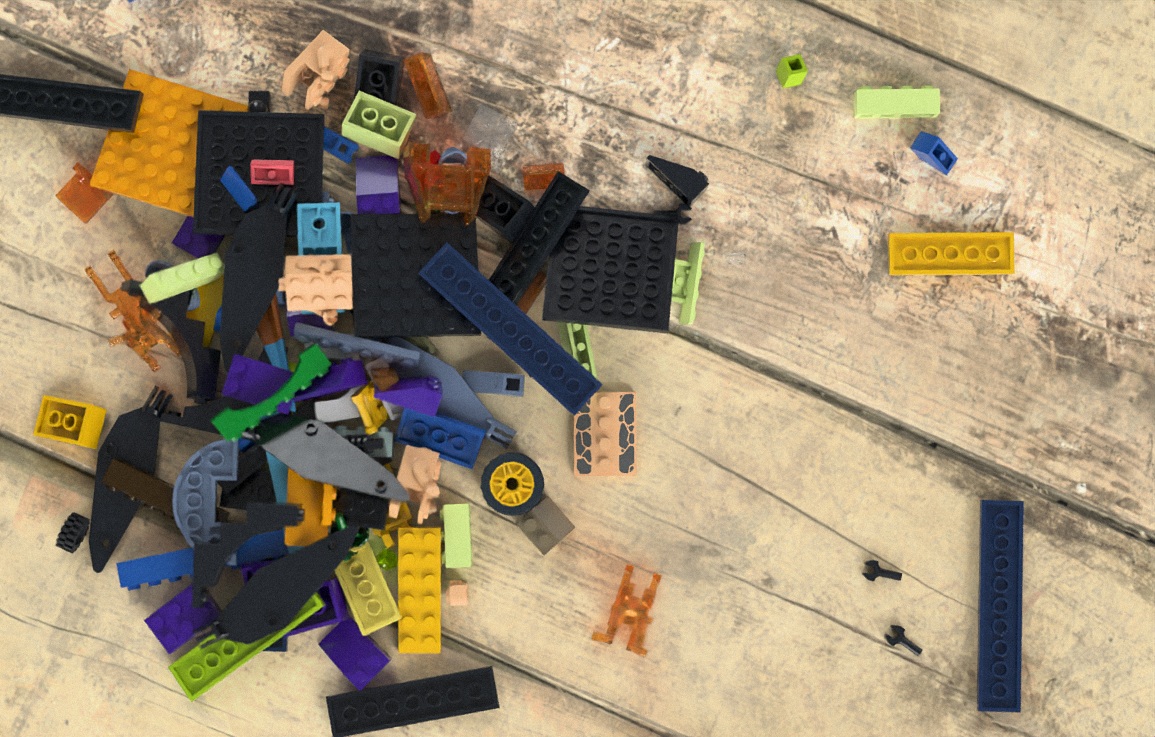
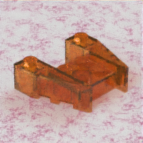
M408 143L403 150L404 173L421 223H425L431 216V210L465 212V226H468L475 219L479 202L485 189V183L491 170V149L470 147L465 153L467 164L461 167L430 164V144Z

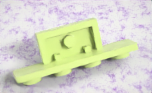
M692 242L690 244L688 262L675 259L671 301L682 304L679 324L682 325L693 324L696 316L695 305L699 295L698 285L702 275L701 264L705 254L704 242Z

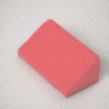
M251 161V184H294V161Z

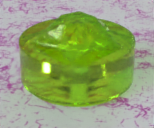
M384 549L377 554V563L383 570L390 571L396 567L397 557L394 552Z

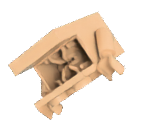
M322 30L284 71L282 92L289 96L300 83H303L308 87L305 109L308 111L312 106L328 109L329 97H324L323 95L326 92L329 93L334 87L335 81L338 78H343L347 73L348 69L346 67L350 60L348 58L350 49Z
M351 255L286 256L285 278H279V291H286L288 311L308 310L323 317L326 324L333 325L337 321V318H335L337 315L336 309H352Z
M406 445L397 480L410 496L408 501L421 504L418 524L422 525L423 518L427 519L428 515L436 513L437 510L435 502H431L428 499L433 500V498L439 496L440 492L436 480L439 478L442 461H439V453L433 452L429 448H417ZM391 500L390 517H398L401 506L400 501Z

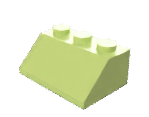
M359 91L342 123V136L399 159L407 144L416 114Z

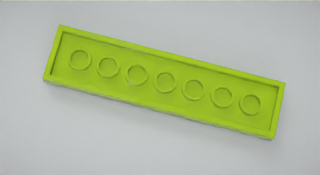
M316 592L287 627L249 645L222 639L206 648L200 649V645L216 638L215 635H212L168 668L191 702L195 701L322 608L325 603Z

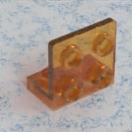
M77 162L72 168L77 173L56 194V198L81 221L88 223L114 193L90 186L93 174Z

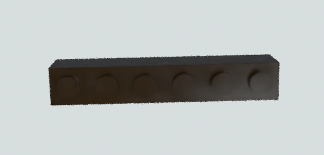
M118 458L112 459L102 480L106 484V488L114 492L120 490L126 493V498L133 501L139 499L145 502V507L154 511L158 508L164 511V516L175 519L173 512L174 485ZM217 506L216 522L227 521L230 512Z

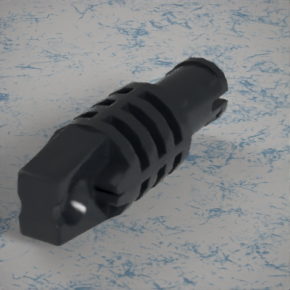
M373 434L344 436L346 440L364 453H373V449L384 448V438H373Z

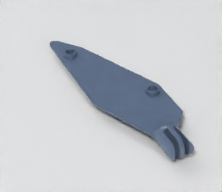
M381 337L365 338L367 340L383 343ZM385 337L387 343L384 344L420 352L418 368H405L399 363H388L395 380L419 376L438 378L439 382L442 383L443 395L436 413L486 430L485 438L508 449V443L512 442V436H515L517 431L494 419L455 367L401 337Z

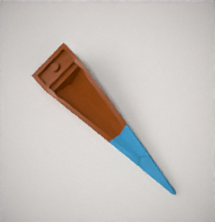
M275 294L256 331L271 364L289 370L277 295ZM292 401L290 410L296 412L295 402Z

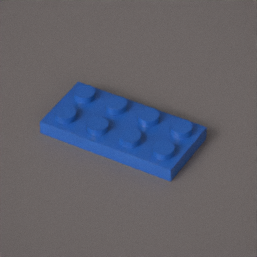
M404 408L394 442L405 446L429 448L433 452L439 453V458L473 469L486 430L439 413L432 417Z

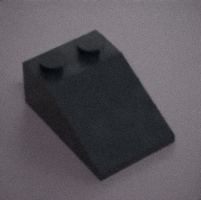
M368 49L359 54L354 100L358 92L362 91L396 106L403 78L405 57Z
M652 155L646 158L645 166L689 207L705 193L709 186L707 182L709 180L708 177L701 171L697 172L695 169Z
M487 173L464 200L463 206L469 213L474 214L477 219L510 243L514 241L535 208L529 200Z

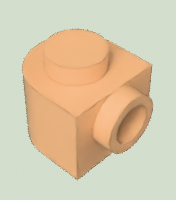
M461 579L450 580L449 589H446V601L450 602L451 606L468 605V583H463Z

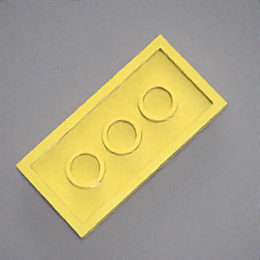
M368 541L361 547L350 549L349 551L357 552V554L352 556L350 560H343L335 569V573L363 636L402 618Z

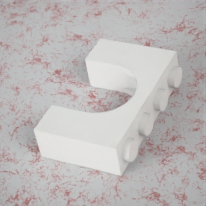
M312 342L303 343V345H304V350H305L306 348H308L310 345H312L313 343H312ZM319 346L328 360L340 362L341 359L350 357L353 358V361L362 360V358L359 359L357 353H344L337 348H323ZM361 386L349 389L348 393L342 398L314 403L316 421L326 424L362 418L356 403H353L350 397Z

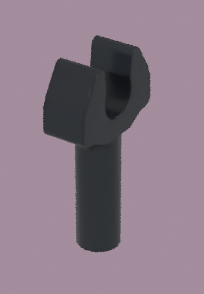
M679 204L676 210H653V214L679 216V225H686L692 220V218H683L681 216L682 211H691L692 209L686 204Z
M876 560L864 562L865 565L874 568L872 574L862 573L867 580L875 581L880 576L901 581L902 573L882 569Z
M898 625L890 626L898 633L896 638H892L887 634L884 635L890 645L901 644L915 655L919 656L923 649L905 637V629Z

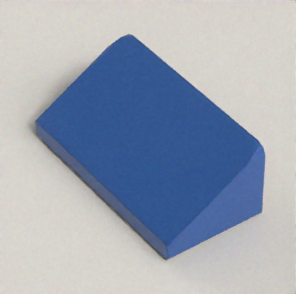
M229 166L221 177V182L243 211L247 212L257 205L258 201L233 167Z

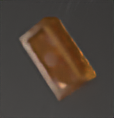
M564 163L523 166L524 190L547 189L557 171L565 175Z
M394 367L369 369L372 379L381 391L386 390L399 381Z

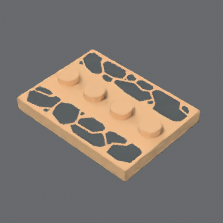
M596 392L574 416V476H637L636 392Z

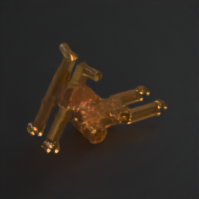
M115 250L110 251L108 256L125 281L133 279ZM91 265L84 269L106 302L116 304L117 308L109 313L114 320L120 315L124 317L122 324L127 330L120 335L108 339L111 347L126 342L127 346L140 359L145 361L154 373L160 370L161 367L158 365V361L147 351L158 343H165L178 357L181 356L178 346L172 337L157 325V318L162 314L158 308H155L151 313L139 307L140 297L129 296L128 292L121 291V287L110 293Z
M626 564L615 602L610 609L611 614L607 623L609 625L607 633L593 632L591 640L611 645L617 628H621L624 623L629 625V631H631L626 650L645 658L648 650L643 648L646 638L645 634L647 626L651 625L653 617L648 616L662 576L654 573L649 588H645L642 598L632 596L635 584L629 582L634 566Z

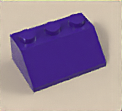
M350 357L341 359V364L338 365L336 362H332L326 374L321 377L315 376L311 379L312 384L304 390L299 388L295 391L293 402L320 398L366 385L367 379L362 360L353 361V358Z

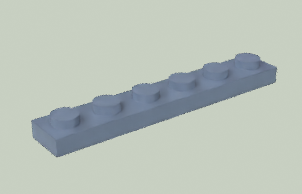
M297 322L294 328L295 338L303 343L312 342L323 348L333 347L344 353H357L364 358H378L385 363L395 362L405 368H418L420 352Z

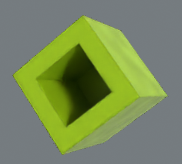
M801 54L782 58L775 72L782 88L801 85L808 70Z

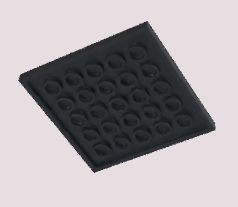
M198 110L193 234L234 235L244 215L267 206L279 186L251 184V161L292 160L294 161V184L284 185L275 204L278 203L287 187L292 188L283 208L286 207L293 192H299L287 214L285 236L298 237L297 204L322 203L325 115ZM229 166L233 167L258 201V204L247 212L243 211L221 182V177ZM321 220L314 222L313 226L316 229H321Z
M580 206L549 254L542 320L668 334L679 216Z
M474 214L350 215L355 337L481 336L479 328L418 274L446 243L451 245L478 270L476 216Z

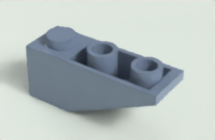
M463 370L462 378L474 393L523 397L525 375Z

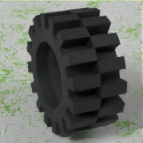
M72 512L67 520H65L64 526L60 529L61 532L56 539V546L72 554L76 552L77 548L80 547V543L83 542L84 536L87 534L86 531L89 529L90 519Z

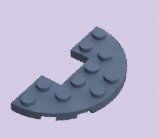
M222 439L198 450L186 462L177 477L173 491L174 517L178 528H180L186 538L185 540L193 549L194 543L198 541L220 542V523L222 522H216L217 480H238L239 439L234 442L232 440L227 442L225 439ZM237 552L232 556L227 565H237Z

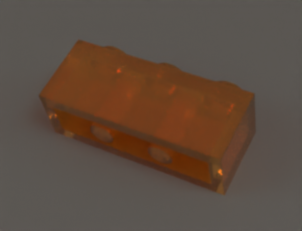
M420 52L403 60L425 119H436L452 112L432 55Z

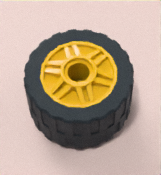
M509 452L498 455L485 467L481 476L480 487L483 493L482 496L487 504L498 513L507 516L524 514L532 510L543 495L544 477L541 469L535 461L521 453ZM511 478H515L518 481V487L515 490H510L507 487V482Z

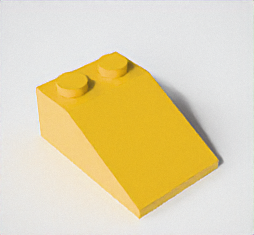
M43 395L33 435L97 450L107 409L87 403Z

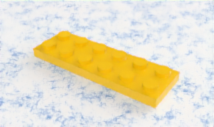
M1014 232L889 233V275L1015 274Z
M441 527L398 528V609L402 616L398 620V653H441Z

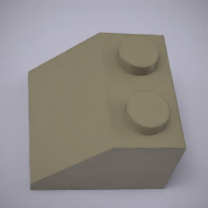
M548 496L516 524L543 555L547 554L575 528Z

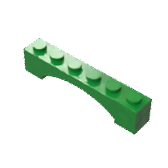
M313 343L297 355L299 361L294 372L286 383L273 395L247 408L230 410L227 407L211 419L227 442L230 440L234 442L243 435V430L247 427L252 429L261 422L259 418L265 414L269 416L278 409L277 405L279 403L290 401L295 396V391L299 388L304 390L312 384L311 379L317 375L321 377L329 371L328 367L331 365V362L316 343Z

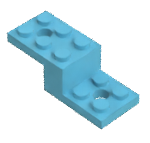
M340 203L297 204L298 255H343ZM322 220L325 222V226L322 229H316L313 226L314 222ZM336 309L337 313H344V309ZM301 310L302 315L316 314L308 310Z

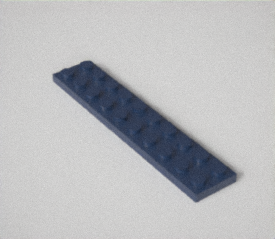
M448 243L418 273L574 416L603 385Z
M980 500L977 711L1021 713L1024 501Z

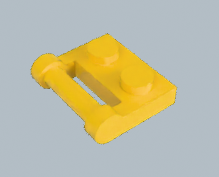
M373 381L367 382L366 385L361 386L350 396L352 402L356 403L365 424L364 430L367 435L377 432L378 427L389 418L382 400L373 398Z

